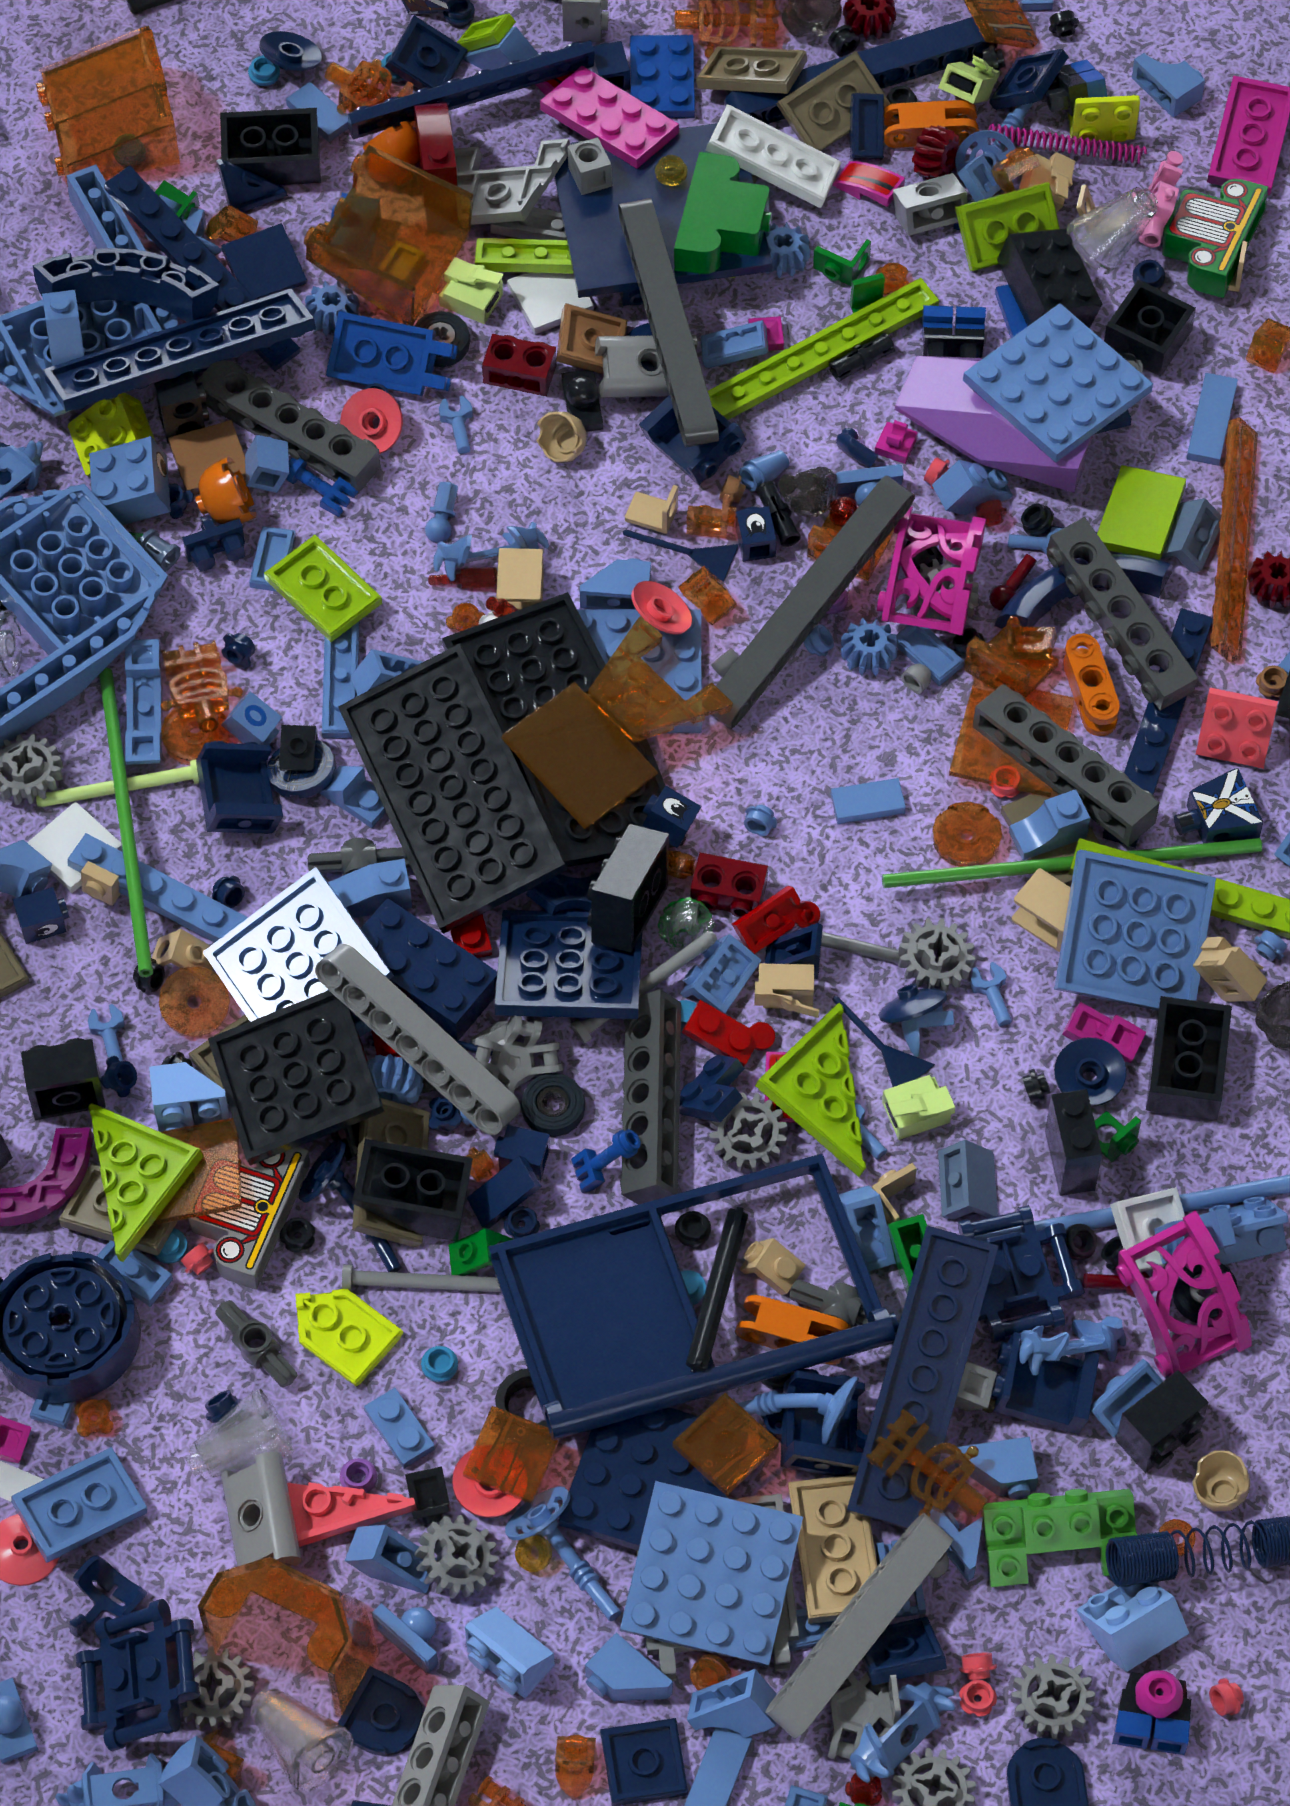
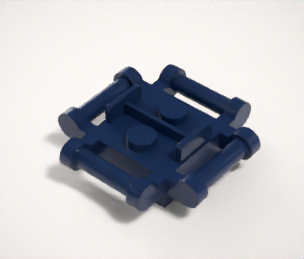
M1029 1205L1018 1207L1016 1212L974 1222H971L969 1219L958 1221L959 1234L975 1239L974 1236L1021 1226L1023 1234L1017 1231L985 1240L987 1243L998 1245V1250L978 1321L983 1320L984 1324L987 1323L993 1343L1004 1341L1005 1336L1012 1335L1014 1332L1021 1333L1025 1330H1032L1036 1326L1043 1325L1047 1327L1052 1325L1053 1328L1065 1326V1316L1059 1302L1079 1297L1085 1293L1082 1280L1077 1279L1065 1242L1067 1233L1064 1224L1056 1223L1036 1231L1032 1210ZM1051 1243L1064 1283L1063 1285L1054 1287L1041 1245ZM1047 1309L1046 1312L1001 1322L1003 1319Z
M164 1599L153 1601L147 1608L114 1619L105 1617L95 1622V1633L100 1640V1648L76 1653V1667L81 1669L84 1714L80 1716L81 1729L94 1731L107 1727L103 1738L106 1747L110 1751L123 1749L126 1743L160 1732L170 1734L178 1731L181 1726L180 1710L187 1708V1701L200 1696L199 1683L195 1682L191 1643V1635L194 1634L193 1620L178 1619L172 1621L170 1607ZM154 1622V1631L148 1633L135 1631L120 1637L117 1635V1633ZM102 1665L105 1710L99 1712L96 1667Z

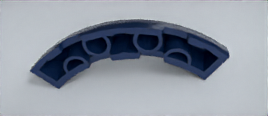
M120 248L94 249L91 255L72 257L71 253H66L33 265L35 282L41 296L44 293L75 290L77 304L102 300L139 302L166 310L185 322L208 316L214 308L219 294V284L200 270L192 266L186 269L171 263L168 256L148 251Z
M1112 554L1138 592L1157 598L1160 597L1172 574L1173 564L1140 555ZM1074 559L1078 564H1089L1085 559ZM1052 567L1034 577L1014 594L1003 608L994 626L1026 639L1033 626L1051 610L1053 605L1067 597L1069 599L1076 597L1078 594L1074 595L1069 590L1065 581L1066 577L1060 568ZM1094 585V586H1093L1095 589H1096V588H1104V586H1102V585Z

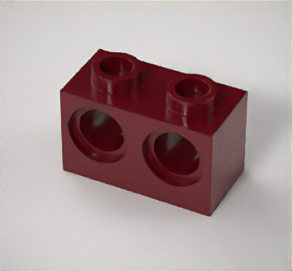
M492 333L482 363L483 383L547 397L557 366L556 347L544 342H531L517 339L511 335L502 336Z
M699 852L690 888V897L693 900L702 902L709 911H715L716 909L727 911L741 918L763 902L768 882V865ZM713 882L718 884V886L711 888L704 884ZM742 889L751 890L752 893L742 894L738 891Z

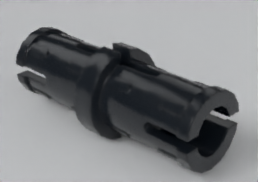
M883 333L869 343L856 345L853 347V351L828 364L829 370L833 377L840 382L861 369L867 370L871 368L872 363L895 352L894 343L888 334Z
M774 481L764 482L757 487L756 493L760 497L763 506H769L773 526L783 547L792 546L801 539V535L791 518L792 511L790 506L783 502Z

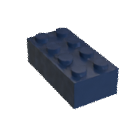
M387 898L361 927L363 933L394 975L390 981L453 1039L459 1040L494 1000L497 971L390 899Z

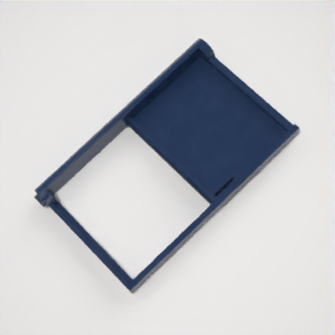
M823 1153L488 1246L489 1258L553 1441L894 1343L899 1326L895 1313H888L887 1309L882 1307ZM811 1175L868 1323L716 1367L711 1356L705 1372H691V1368L686 1365V1360L698 1318L661 1216L799 1176Z

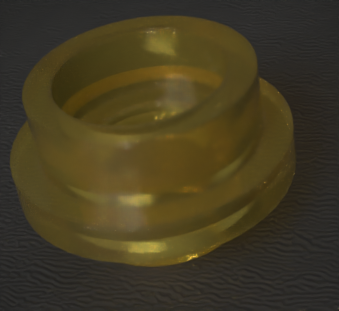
M676 155L664 156L655 167L656 179L665 185H678L687 177V166Z
M536 1534L519 1540L515 1549V1558L523 1569L529 1572H538L549 1565L552 1558V1549L545 1537ZM533 1546L538 1549V1559L534 1558L531 1553Z

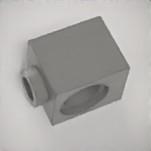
M598 137L568 146V168L581 195L612 187L611 162Z
M967 1361L954 1407L964 1411L988 1408L997 1372Z

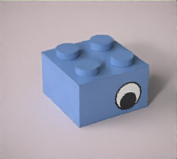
M151 436L89 453L91 492L122 525L171 512L167 456Z

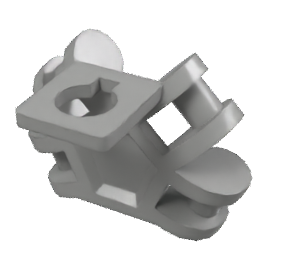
M515 1015L511 1016L509 1021L494 1023L470 1039L471 1043L477 1046L475 1059L494 1077L505 1084L504 1086L513 1094L517 1087L538 1074L563 1071V1063H558L557 1056L560 1042L536 1044L541 1035L542 1021L534 1019L531 1022L522 1020V1016ZM518 1034L525 1036L524 1043L514 1041ZM491 1050H492L493 1053H492L491 1061H490V1063H488V1062H489V1058H490V1054H491ZM543 1052L544 1065L535 1066L533 1053Z
M851 1672L839 1689L845 1686L847 1688L840 1692L837 1690L830 1699L834 1733L828 1758L836 1759V1756L850 1759V1755L860 1744L865 1724L868 1722L872 1727L877 1721L881 1724L883 1730L879 1735L877 1734L878 1737H881L900 1719L901 1708L896 1675H890L889 1683L886 1682L872 1686L867 1672L859 1682L853 1672ZM843 1730L857 1734L855 1744L841 1741ZM903 1730L902 1733H901L900 1739H901V1738L903 1737V1735L905 1734V1731H904V1730Z

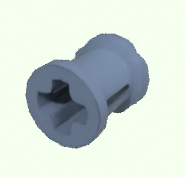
M155 529L146 531L138 541L165 572L180 557L181 548L176 544L170 545L164 541Z

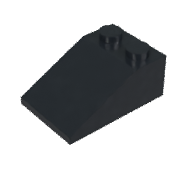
M365 1139L352 1204L420 1235L458 1242L473 1158Z

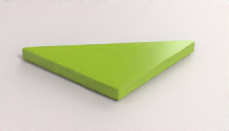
M838 1003L759 1078L755 1086L860 1177L866 1169V1163L862 1157L861 1144L863 1142L860 1121L856 1116L854 1102L856 1094L853 1074L850 1073L848 1057L850 1052L847 1031L844 1030L842 1019L844 1011L843 1006Z
M91 1103L89 1105V1112L93 1124L96 1151L99 1156L103 1189L106 1194L108 1216L114 1237L115 1253L118 1259L124 1262L204 1156L201 1149Z

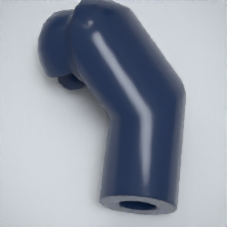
M844 428L836 438L838 448L870 468L877 459L878 454L857 440L858 434L854 429Z

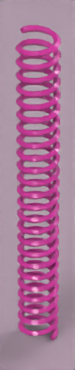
M994 123L988 129L996 132L999 129L1001 134L1005 130V136L1008 138L1011 132L1013 144L1018 131V146L1021 144L1024 133V147L1027 146L1030 135V148L1033 147L1037 134V149L1043 136V150L1046 149L1049 138V151L1052 150L1056 137V152L1059 149L1062 138L1061 152L1065 151L1068 140V154L1071 153L1075 140V155L1081 141L1080 155L1084 154L1087 143V157L1090 156L1094 143V158L1100 144V159L1103 156L1106 145V160L1109 158L1111 147L1113 148L1112 160H1115L1119 146L1118 161H1121L1125 148V163L1128 161L1130 150L1131 163L1134 162L1137 149V164H1140L1143 151L1144 154H1147L1145 146L1140 148L1137 145L1134 148L1133 144L1128 147L1126 143L1121 145L1118 142L1115 146L1113 141L1109 144L1107 140L1103 143L1100 139L1096 143L1094 138L1090 141L1088 137L1084 140L1082 136L1079 139L1073 136L1071 139L1070 135L1065 137L1063 134L1058 136L1055 133L1052 136L1051 132L1046 134L1044 131L1039 133L1036 130L1033 133L1032 129L1027 132L1025 128L1020 130L1019 127L1014 131L1013 126L1008 129L1006 125L1001 127L998 124L995 128Z

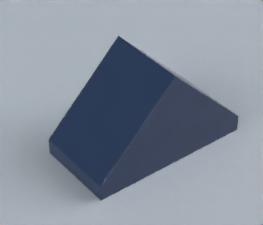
M816 923L780 936L766 946L765 963L814 965V979H818L823 925Z

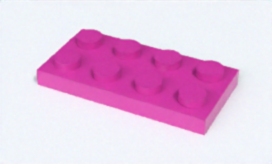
M584 66L577 69L540 100L541 111L589 140L598 137L605 150L636 169L679 133V124Z
M1233 75L1207 183L1222 186L1228 180L1242 179L1268 186V195L1270 196L1290 116V87Z

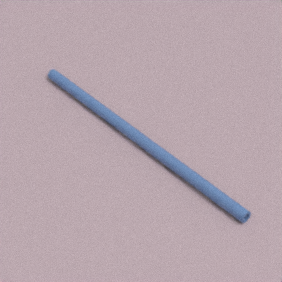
M1290 1174L1181 1194L1179 1197L1184 1212L1217 1205L1243 1202L1251 1197H1270L1290 1193ZM1111 1207L1034 1221L1036 1231L1056 1223L1064 1224L1065 1230L1073 1224H1085L1091 1229L1116 1225ZM1021 1226L974 1236V1238L985 1242L986 1239L1017 1231L1023 1234Z

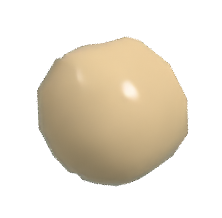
M548 412L538 421L537 425L540 427V434L536 441L543 449L547 458L556 463L572 462L583 452L586 446L587 433L579 418L569 412Z
M1214 1450L1201 1457L1197 1462V1472L1193 1479L1194 1493L1202 1506L1212 1511H1232L1242 1504L1249 1493L1250 1476L1241 1457L1224 1450Z

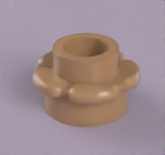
M731 475L727 476L719 495V500L726 502L727 506H731L732 502L739 504L746 485L740 483L742 476L739 475L738 478Z
M1279 666L1264 668L1256 678L1259 692L1266 697H1281L1288 675ZM1273 681L1276 685H1271L1270 682Z

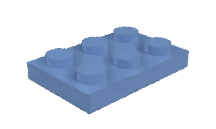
M112 1447L11 1496L14 1508L46 1563L147 1514L145 1502Z

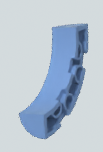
M198 1736L191 1738L176 1751L163 1770L159 1785L169 1792L182 1806H257L248 1790H240L227 1774L226 1770L229 1768V1765Z

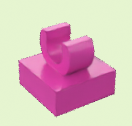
M894 420V423L886 422L875 446V453L906 464L916 443L918 432L908 429V424Z

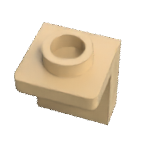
M87 861L81 870L82 891L95 899L113 906L121 894L119 893V876Z
M771 1238L759 1242L755 1241L748 1247L744 1253L743 1258L745 1261L740 1267V1271L745 1275L755 1273L777 1293L784 1295L788 1294L793 1283L804 1269L805 1264L776 1239Z

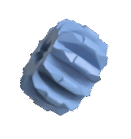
M786 222L783 227L779 228L773 223L771 231L765 232L773 264L772 272L775 270L778 278L782 276L783 272H787L793 278L795 269L803 271L806 262L809 261L811 249L809 248L808 235L802 234L800 226L790 229Z
M339 280L334 285H329L324 281L323 288L313 286L312 295H307L305 299V307L315 320L316 330L314 332L323 329L326 337L331 330H335L339 311L360 315L359 298L356 294H353L350 285L342 287Z
M862 618L859 626L850 623L847 633H843L841 637L842 660H847L849 670L859 667V673L862 676L866 669H868L876 677L879 673V668L888 671L891 667V661H895L897 658L898 649L896 646L898 639L896 634H891L889 624L880 627L877 618L872 624H868Z
M388 1054L386 1057L376 1055L375 1058L368 1060L380 1098L407 1106L418 1101L423 1089V1076L402 1057H394L391 1054Z

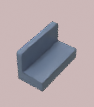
M1206 498L1180 503L1161 559L1176 556L1190 572L1202 571L1225 518Z
M962 1140L939 1150L942 1217L955 1220L972 1212L987 1218L998 1216L994 1153L968 1140Z

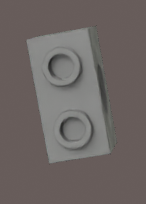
M954 173L893 189L895 216L908 236L957 223L955 207L968 204L967 191Z

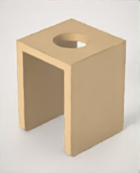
M499 548L496 594L498 612L506 615L543 601V549Z
M1037 869L1014 897V903L1020 907L1012 916V921L1060 952L1071 887L1043 869Z

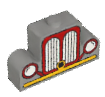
M293 1148L256 1163L257 1168L216 1156L212 1158L202 1182H196L191 1194V1202L193 1203L188 1212L191 1231L217 1241L214 1246V1256L218 1273L224 1279L257 1290L280 1237V1231L287 1221L309 1170L310 1158L309 1152L306 1149Z

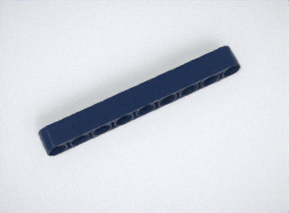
M974 16L857 53L879 87L883 89L944 70L947 64L973 61V55L983 58L982 50L990 48V44H994L997 49L998 42L986 19L983 16ZM849 55L802 69L788 94L732 91L724 100L725 107L727 104L766 124L786 119L776 103Z

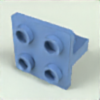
M1251 1197L1245 1199L1243 1205L1235 1207L1217 1205L1209 1208V1212L1228 1208L1236 1240L1235 1245L1219 1250L1220 1253L1214 1255V1257L1219 1259L1223 1265L1287 1250L1283 1223L1289 1222L1288 1214L1270 1200L1265 1199V1197Z

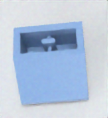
M186 1062L149 1067L153 1108L159 1132L173 1138H181L190 1132L203 1131L204 1133L213 1134L222 1131L223 1128L231 1127L225 1090Z
M1154 1582L1122 1587L1115 1585L1104 1593L1092 1596L1088 1599L1087 1603L1076 1609L1078 1615L1108 1658L1126 1672L1190 1634L1175 1597Z
M494 1607L469 1621L465 1626L467 1652L469 1653L468 1659L479 1670L485 1671L488 1668L498 1677L496 1679L497 1683L511 1695L517 1692L525 1699L555 1666L554 1653L498 1607Z

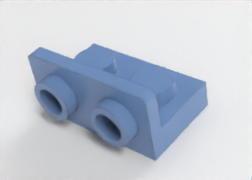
M731 934L716 940L712 946L701 953L704 959L699 966L694 965L685 975L683 982L686 985L680 992L685 998L694 995L699 1000L701 999L724 1014L761 962L758 956Z

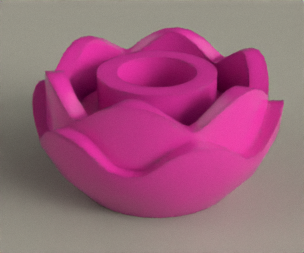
M1150 1671L1144 1674L1136 1684V1703L1148 1715L1155 1718H1165L1179 1710L1182 1705V1685L1173 1674L1167 1671ZM1161 1690L1163 1695H1157L1156 1691Z

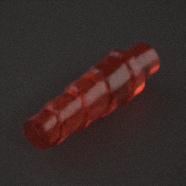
M492 596L486 601V608L491 610L496 617L519 610L507 602L506 599H497Z

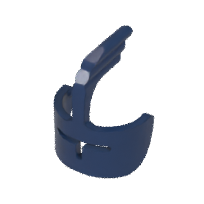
M98 1555L90 1557L75 1573L73 1580L80 1590L92 1600L94 1606L85 1616L78 1614L77 1617L69 1621L70 1633L76 1638L82 1636L102 1611L109 1612L116 1618L132 1613L145 1598L147 1591L120 1574L102 1557ZM96 1582L108 1593L113 1586L117 1585L118 1587L112 1596L125 1605L117 1604L98 1590L92 1583Z

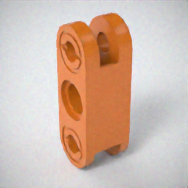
M966 100L896 103L886 106L884 108V125L888 128L884 131V143L891 148L916 147L917 137L921 136L924 128H929L931 125L936 127L939 125L947 127L948 130H952L954 134L959 135L958 144L961 145L969 135L979 131L978 123L976 122V105ZM898 114L899 117H898V118H895V117H893V115Z
M1085 633L1073 635L1067 641L1065 647L1066 655L1063 660V666L1085 729L1092 735H1109L1116 728L1120 704L1100 645L1091 635ZM1078 646H1086L1088 649H1085V648H1077V647H1078ZM1086 684H1094L1096 687H1090Z
M749 1295L745 1298L743 1306L749 1313L756 1316L755 1322L749 1320L738 1322L735 1333L745 1341L772 1349H779L851 1327L846 1321L828 1314L764 1296ZM842 1358L826 1362L825 1364H840Z

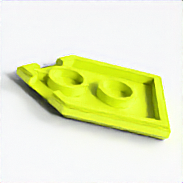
M348 1289L332 1290L330 1293L310 1294V1292L295 1294L299 1343L354 1386L362 1383L403 1335V1330Z

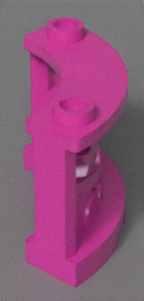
M910 507L894 528V533L898 535L886 592L880 591L877 603V611L882 612L881 621L942 630L951 634L962 635L966 626L973 584L966 583L968 574L973 575L976 572L982 549L986 518L973 516L970 523L912 513L913 507ZM907 540L912 542L908 546H906ZM939 545L940 552L944 558L961 567H951L940 571L934 576L929 585L917 570L912 559L920 552ZM952 548H960L961 550L953 551V550H951V549H952ZM901 566L906 578L898 580ZM949 581L954 587L948 590L944 588L942 583ZM942 584L940 593H938L936 590ZM901 594H907L910 597L907 601L906 609L913 607L917 603L919 596L923 599L917 616L895 612L896 601ZM929 607H931L951 621L927 618L925 616Z
M1196 1210L1184 1216L1183 1221L1127 1250L1123 1249L1118 1252L1117 1274L1126 1287L1130 1285L1144 1313L1156 1349L1154 1362L1163 1377L1171 1376L1177 1370L1185 1374L1236 1347L1238 1352H1241L1252 1346L1247 1316L1242 1314L1237 1307V1302L1241 1300L1235 1282L1230 1272L1222 1273L1219 1267L1221 1262L1214 1257L1220 1251ZM1182 1236L1185 1237L1172 1255L1162 1248ZM1156 1250L1167 1262L1165 1269L1155 1262L1147 1261L1146 1263L1153 1268V1274L1150 1278H1144L1138 1269L1136 1260ZM1196 1265H1201L1202 1273L1198 1278H1191L1183 1270L1186 1266L1188 1270L1193 1272ZM1178 1278L1197 1289H1212L1213 1293L1205 1299L1199 1310L1197 1325L1181 1322L1169 1315L1171 1299ZM1150 1291H1158L1156 1302ZM1218 1308V1316L1216 1318H1210V1312L1213 1309ZM1168 1330H1170V1331H1172V1332H1174V1333H1176V1334H1174L1172 1337H1170V1334H1169V1331H1168ZM1181 1345H1184L1183 1350L1176 1353L1177 1349Z

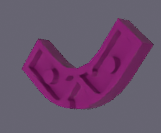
M90 1127L56 1128L50 1158L45 1169L34 1180L22 1186L0 1188V1226L33 1223L58 1209L75 1193L84 1179L89 1164L94 1134Z

